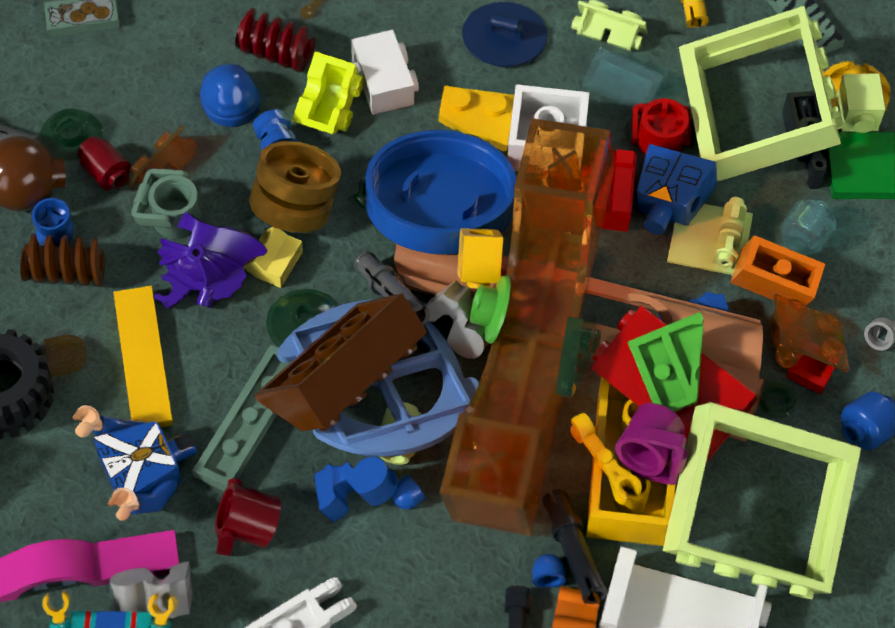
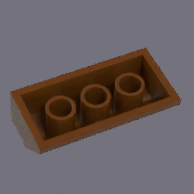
M403 293L357 303L254 394V397L259 403L301 431L313 429L325 431L340 421L341 416L339 414L346 407L353 406L366 397V389L372 383L386 378L393 371L391 366L398 359H403L412 354L418 347L416 342L427 331Z

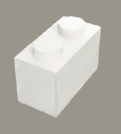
M389 30L351 39L352 61L357 66L358 75L364 76L363 91L372 115L414 105V92L419 91L417 76L414 70H408L406 65L408 63V55L403 42H397L394 31Z

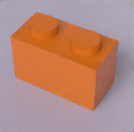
M754 235L741 249L730 283L801 311L815 298L825 263Z

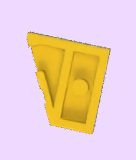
M444 86L439 111V122L453 130H459L462 133L480 138L507 156L515 95Z

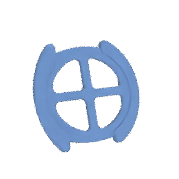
M370 300L346 303L312 317L295 329L284 340L277 351L278 360L284 363L293 361L357 303ZM427 321L423 325L427 333L419 341L430 352L395 362L391 366L393 371L386 378L370 385L376 386L380 390L395 419V423L373 426L359 422L341 412L339 414L341 419L337 424L325 431L313 429V434L317 439L330 446L365 456H398L418 452L441 442L464 423L475 405L479 391L478 381L472 377H463L459 362L446 339L431 323L432 321ZM429 368L439 369L442 373L443 387L437 403L428 413L415 417L411 416L392 381L398 377Z

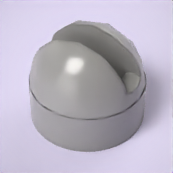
M886 317L874 319L867 325L864 332L868 345L879 351L890 348L895 343V322ZM886 328L888 332L885 340L878 339L881 332Z

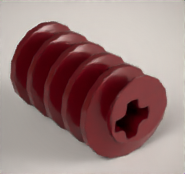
M250 8L239 24L235 37V47L237 49L240 48L245 54L253 52L256 58L263 59L266 57L270 63H277L279 61L282 67L290 68L292 66L295 72L302 73L310 61L316 46L315 37L307 38L308 28L303 26L298 34H294V22H289L283 30L280 17H276L272 24L269 25L268 13H262L259 20H256L257 11L255 8Z

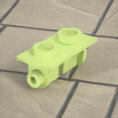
M589 0L588 3L578 1V8L582 17L576 15L571 27L577 30L578 35L601 41L606 29L611 31L607 44L630 52L632 48L640 49L643 37L639 36L638 33H647L646 22L642 21L641 16L629 11H622V14L610 11L607 5L595 0Z

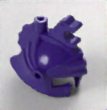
M185 212L177 227L192 231L188 246L161 238L160 242L163 246L158 250V254L162 257L159 264L161 266L165 265L168 268V272L162 275V279L170 282L172 292L168 296L156 293L154 298L161 301L165 308H171L175 304H179L180 300H185V296L190 294L191 290L200 291L196 304L212 308L214 299L219 301L222 298H231L235 291L242 288V283L247 277L244 266L251 259L265 255L267 248L262 242L247 232L232 227L213 226Z

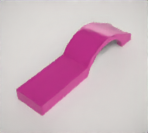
M175 530L89 543L83 540L59 539L25 546L0 557V602L16 600L30 588L57 581H80L90 583L93 586L110 584L112 576L129 569L147 568L154 576L168 575L170 567L180 564Z

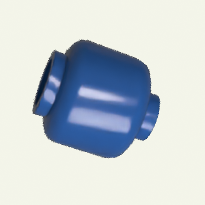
M870 391L846 405L841 413L842 433L845 439L861 449L873 450L894 437L895 401L887 395Z

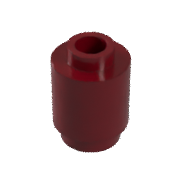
M94 136L81 144L77 151L80 166L103 190L121 188L128 181L131 165L108 140Z

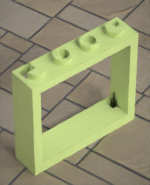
M805 6L679 47L700 156L703 159L717 163V181L841 144L838 129L844 128L838 106L832 107L831 99L836 98L837 95L831 76L825 77L823 70L829 68V62L824 47L818 48L816 41L822 39V33L817 19L810 20ZM803 38L822 122L721 153L704 70Z
M707 403L695 406L686 445L688 459L685 469L679 476L663 551L675 554V562L683 565L700 567L701 562L715 566L714 573L722 576L738 578L739 573L752 576L751 583L757 586L762 584L771 589H776L777 584L790 587L789 594L796 597L813 599L814 594L831 593L861 448L718 404ZM713 429L828 463L805 576L688 543Z

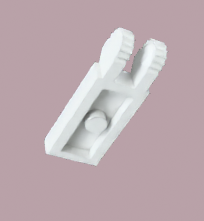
M334 577L310 591L306 589L245 628H331L332 624L354 612L357 605L352 598L348 597L327 610H322L319 604L335 596L342 589L343 585L337 577Z

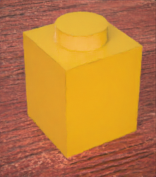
M460 228L457 274L461 282H467V287L476 289L480 285L490 287V283H497L501 278L503 236L499 230Z

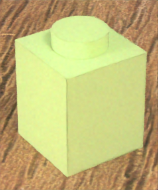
M843 74L837 92L838 108L844 124V128H841L842 131L866 133L879 130L885 112L879 74Z

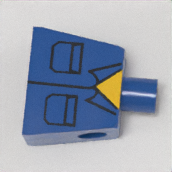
M650 144L637 188L638 212L647 215L643 223L645 229L653 234L660 235L664 233L668 223L675 224L677 222L688 226L717 186V163Z

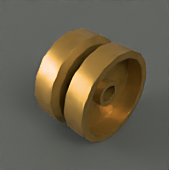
M281 141L268 145L262 149L256 169V177L249 198L252 211L263 222L281 230L307 233L321 229L328 223L333 197L336 194L341 176L339 164L329 153L316 146L302 142Z

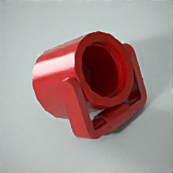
M667 98L655 99L648 104L638 103L633 107L631 113V144H638V148L644 155H646L650 144L681 152L683 144L684 147H690L691 111L689 107ZM638 114H642L638 131Z

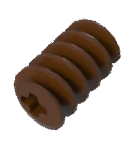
M32 233L28 244H25L23 248L20 275L24 282L28 281L32 275L37 283H42L46 276L52 284H57L61 277H63L66 284L72 285L75 283L77 276L80 284L83 286L89 285L92 278L98 287L103 283L105 255L103 249H100L98 238L93 237L90 247L85 248L83 238L78 236L74 247H70L68 237L63 235L59 246H55L52 235L48 234L44 244L39 245L37 234Z

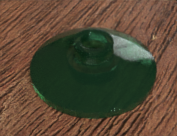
M299 289L288 292L278 298L269 309L266 319L268 335L279 348L284 340L299 326L309 319H313L316 315L339 305L333 298L321 291ZM300 313H309L311 315L307 319L298 317Z

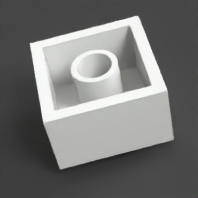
M516 85L507 156L514 171L580 178L589 92Z

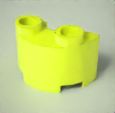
M315 52L307 74L306 89L303 95L299 97L292 121L330 134H336L339 130L346 132L353 117V112L350 111L353 98L359 97L364 85V76L358 75L356 64Z

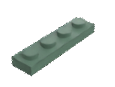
M270 344L192 470L194 478L225 492L228 480L240 477L277 416L276 413L259 403L254 394L291 363H284L278 360V347Z

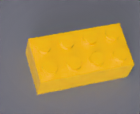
M601 377L596 414V435L606 449L612 452L617 464L631 473V469L620 461L616 454L615 445L639 406ZM593 457L586 538L664 546L675 498L676 483L667 485L638 478L642 485L640 496H637L631 487L624 486L621 490L627 496V503L621 505L614 499L608 476L602 468L597 466L596 460ZM670 460L668 461L665 468H668Z

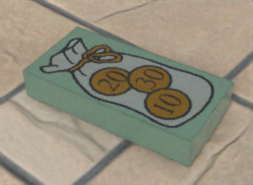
M58 0L44 2L49 37L120 27L116 0Z

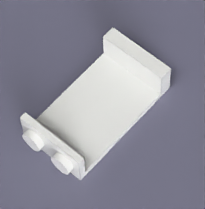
M620 547L599 628L766 627L772 603L764 601L768 586L759 584L755 597L635 565L634 561L637 551Z

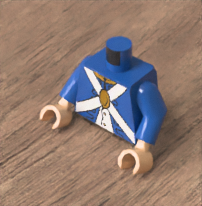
M89 405L79 407L72 417L75 421H83L75 429L79 437H87L92 431L96 434L93 437L96 451L114 490L108 505L120 506L116 514L120 521L127 520L130 514L161 511L177 491V485L182 483L177 462L197 454L188 432L166 441L158 422L152 421L147 423L144 421L99 415L95 408Z

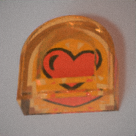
M61 335L44 339L51 377L74 373L80 370L86 363V346L79 337Z

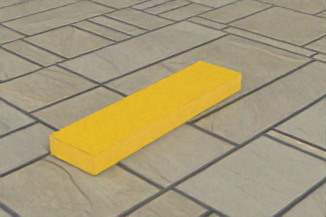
M152 286L115 291L113 294L131 420L147 423L152 421L158 422L160 428L173 426Z

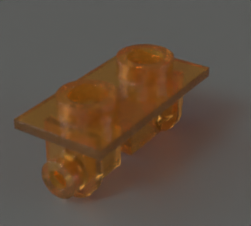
M183 125L174 134L167 130L154 144L153 147L157 151L149 159L143 155L133 165L130 172L134 176L128 183V187H131L135 182L140 185L146 172L150 169H166L165 166L168 165L173 170H181L196 156L195 150L198 148L196 143L190 138L184 140L179 136L185 128Z

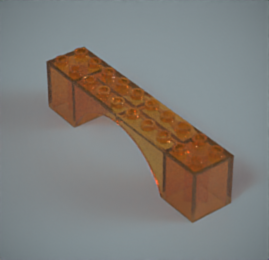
M531 118L514 187L512 237L506 274L509 275L511 281L509 303L501 330L491 345L476 392L467 408L459 413L440 490L452 521L532 536L614 175L609 130Z

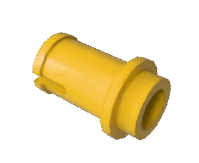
M679 0L684 5L688 28L700 27L699 19H701L704 27L709 23L704 0Z

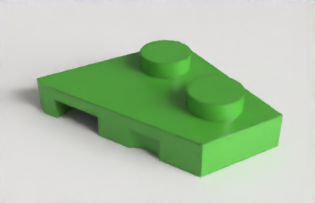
M701 311L628 341L652 403L665 406L674 413L698 404L704 318Z

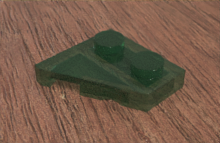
M567 317L555 394L573 396L591 360V354L595 353L600 345L601 330L596 329L597 321Z

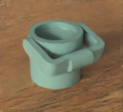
M170 169L148 170L143 182L139 185L133 201L131 214L136 223L141 226H154L161 235L168 238L180 239L189 236L192 231L179 228L177 225L185 212L201 220V211L195 184L188 179V173L182 170ZM148 204L150 206L151 214L144 213L148 207Z

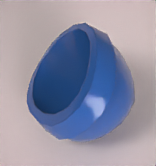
M230 63L212 68L205 74L200 89L203 110L216 124L227 127L240 126L254 119L259 111L261 98L259 90L246 70L239 65Z

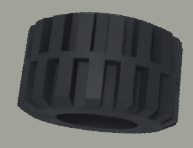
M7 329L6 334L0 333V374L13 373L21 377L12 388L0 393V439H3V432H9L11 438L20 436L19 428L25 427L28 432L35 428L33 420L37 418L42 421L46 417L45 407L51 408L53 403L51 393H54V384L42 348L38 343L33 344L31 337L26 334L18 337L17 332Z

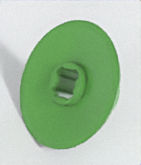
M509 275L502 276L495 288L480 285L473 299L470 322L485 326L484 336L489 344L496 340L505 319L511 289Z

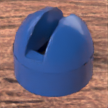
M407 473L398 479V488L391 497L393 503L401 509H411L426 499L419 486Z
M554 554L539 556L534 562L532 569L533 584L536 587H560L564 585L566 575L561 559Z

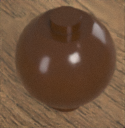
M13 136L0 141L1 207L11 211H29L38 202L50 198L53 188L65 187L66 170L64 159L53 158L48 148L41 142L25 136Z

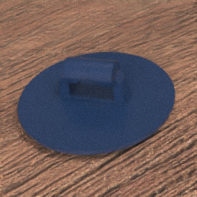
M495 2L479 7L467 17L463 25L462 37L466 48L477 59L494 66L512 67L525 64L542 52L547 41V30L543 20L533 10L516 3Z

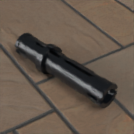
M562 489L553 490L558 505L553 502L549 493L542 499V503L553 524L551 529L555 541L560 542L580 590L582 601L585 604H595L597 601L592 587L597 592L601 601L608 595L607 587L602 581L582 534L584 532V525L581 519L574 515L567 492Z

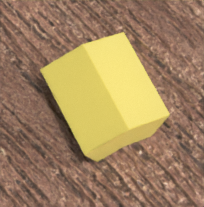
M271 227L265 230L259 239L267 248V253L251 259L244 268L256 278L282 288L303 253V246L301 240L287 235L281 229Z

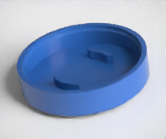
M447 130L414 132L389 142L371 159L366 172L365 206L371 222L378 231L398 245L428 254H458L460 228L499 230L501 234L507 229L514 215L517 179L507 157L496 147L480 138Z

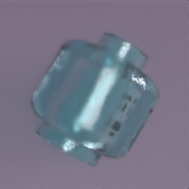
M802 199L792 206L781 223L780 232L783 242L788 249L802 255L816 254L825 247L835 232L837 221L830 207L825 202Z

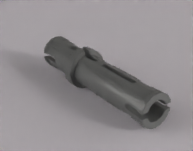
M369 251L358 255L355 259L354 268L367 280L370 290L383 297L403 293L422 325H425L429 320L430 310L398 280L396 271L391 266L384 265L374 253L370 254Z

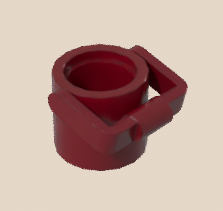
M229 479L227 488L220 501L215 521V533L218 535L216 554L231 556L234 540L262 548L268 546L279 521L281 511L280 497L244 487L239 479Z

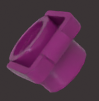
M656 403L640 405L615 445L616 454L620 461L631 469V473L634 476L673 485L677 482L678 475L682 474L688 459V451L685 449L686 438L683 436L685 434L684 425L681 419L665 406ZM670 460L668 468H665L668 461Z

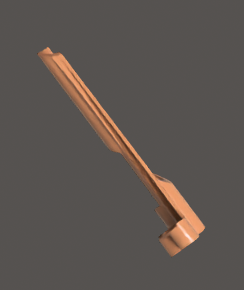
M396 243L393 264L399 281L406 288L434 297L455 280L464 287H467V282H461L457 274L458 254H428L405 248ZM502 255L501 277L509 275L511 281L505 320L593 350H597L605 341L611 343L620 330L581 320L574 306L572 290L636 306L642 305L644 308L658 311L661 321L666 325L701 311L704 318L702 353L756 394L758 401L748 414L754 415L756 413L764 385V379L759 378L763 347V326L760 324V320ZM490 283V287L495 288L497 283ZM470 288L471 297L474 299L477 289ZM732 434L728 437L743 442L747 441L746 438Z

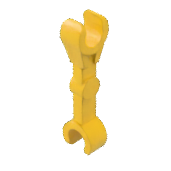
M581 413L571 419L573 426H571L570 432L578 443H584L595 458L597 466L602 468L608 476L614 499L621 505L627 503V496L621 490L624 486L631 487L635 494L640 496L642 488L640 480L617 464L612 452L606 449L596 435L595 427L588 415Z

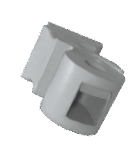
M455 280L425 304L430 310L428 321L435 322L442 315H450L453 319V325L447 343L458 355L467 359H474L479 357L485 350V347L489 345L484 336L485 326L470 322L473 303L470 288L464 287Z
M189 561L170 567V573L164 580H158L147 568L125 570L115 574L110 579L114 598L113 608L116 612H149V599L159 592L157 605L163 611H168L170 596L174 595L178 600L177 609L168 616L169 618L190 614L193 591Z

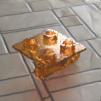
M775 293V312L771 317V323L774 327V346L778 349L775 353L777 363L784 368H791L804 354L848 373L849 364L842 322L829 313H820L806 307L796 299H787Z

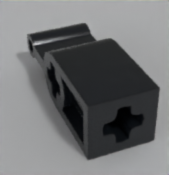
M815 91L787 93L782 110L786 133L822 122ZM823 150L795 158L802 163H806L808 172L806 183L810 189H820L827 167V162L822 158Z

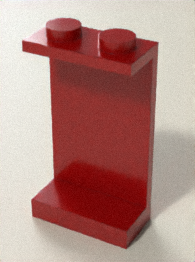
M642 305L636 312L630 310L619 322L617 329L620 332L611 343L605 341L594 353L592 360L595 363L591 369L637 406L652 403L628 341L667 325ZM703 353L701 355L698 404L675 413L684 425L685 434L683 436L686 438V445L695 406L714 403L748 413L758 401L755 393ZM713 429L706 462L713 457L729 437V433Z

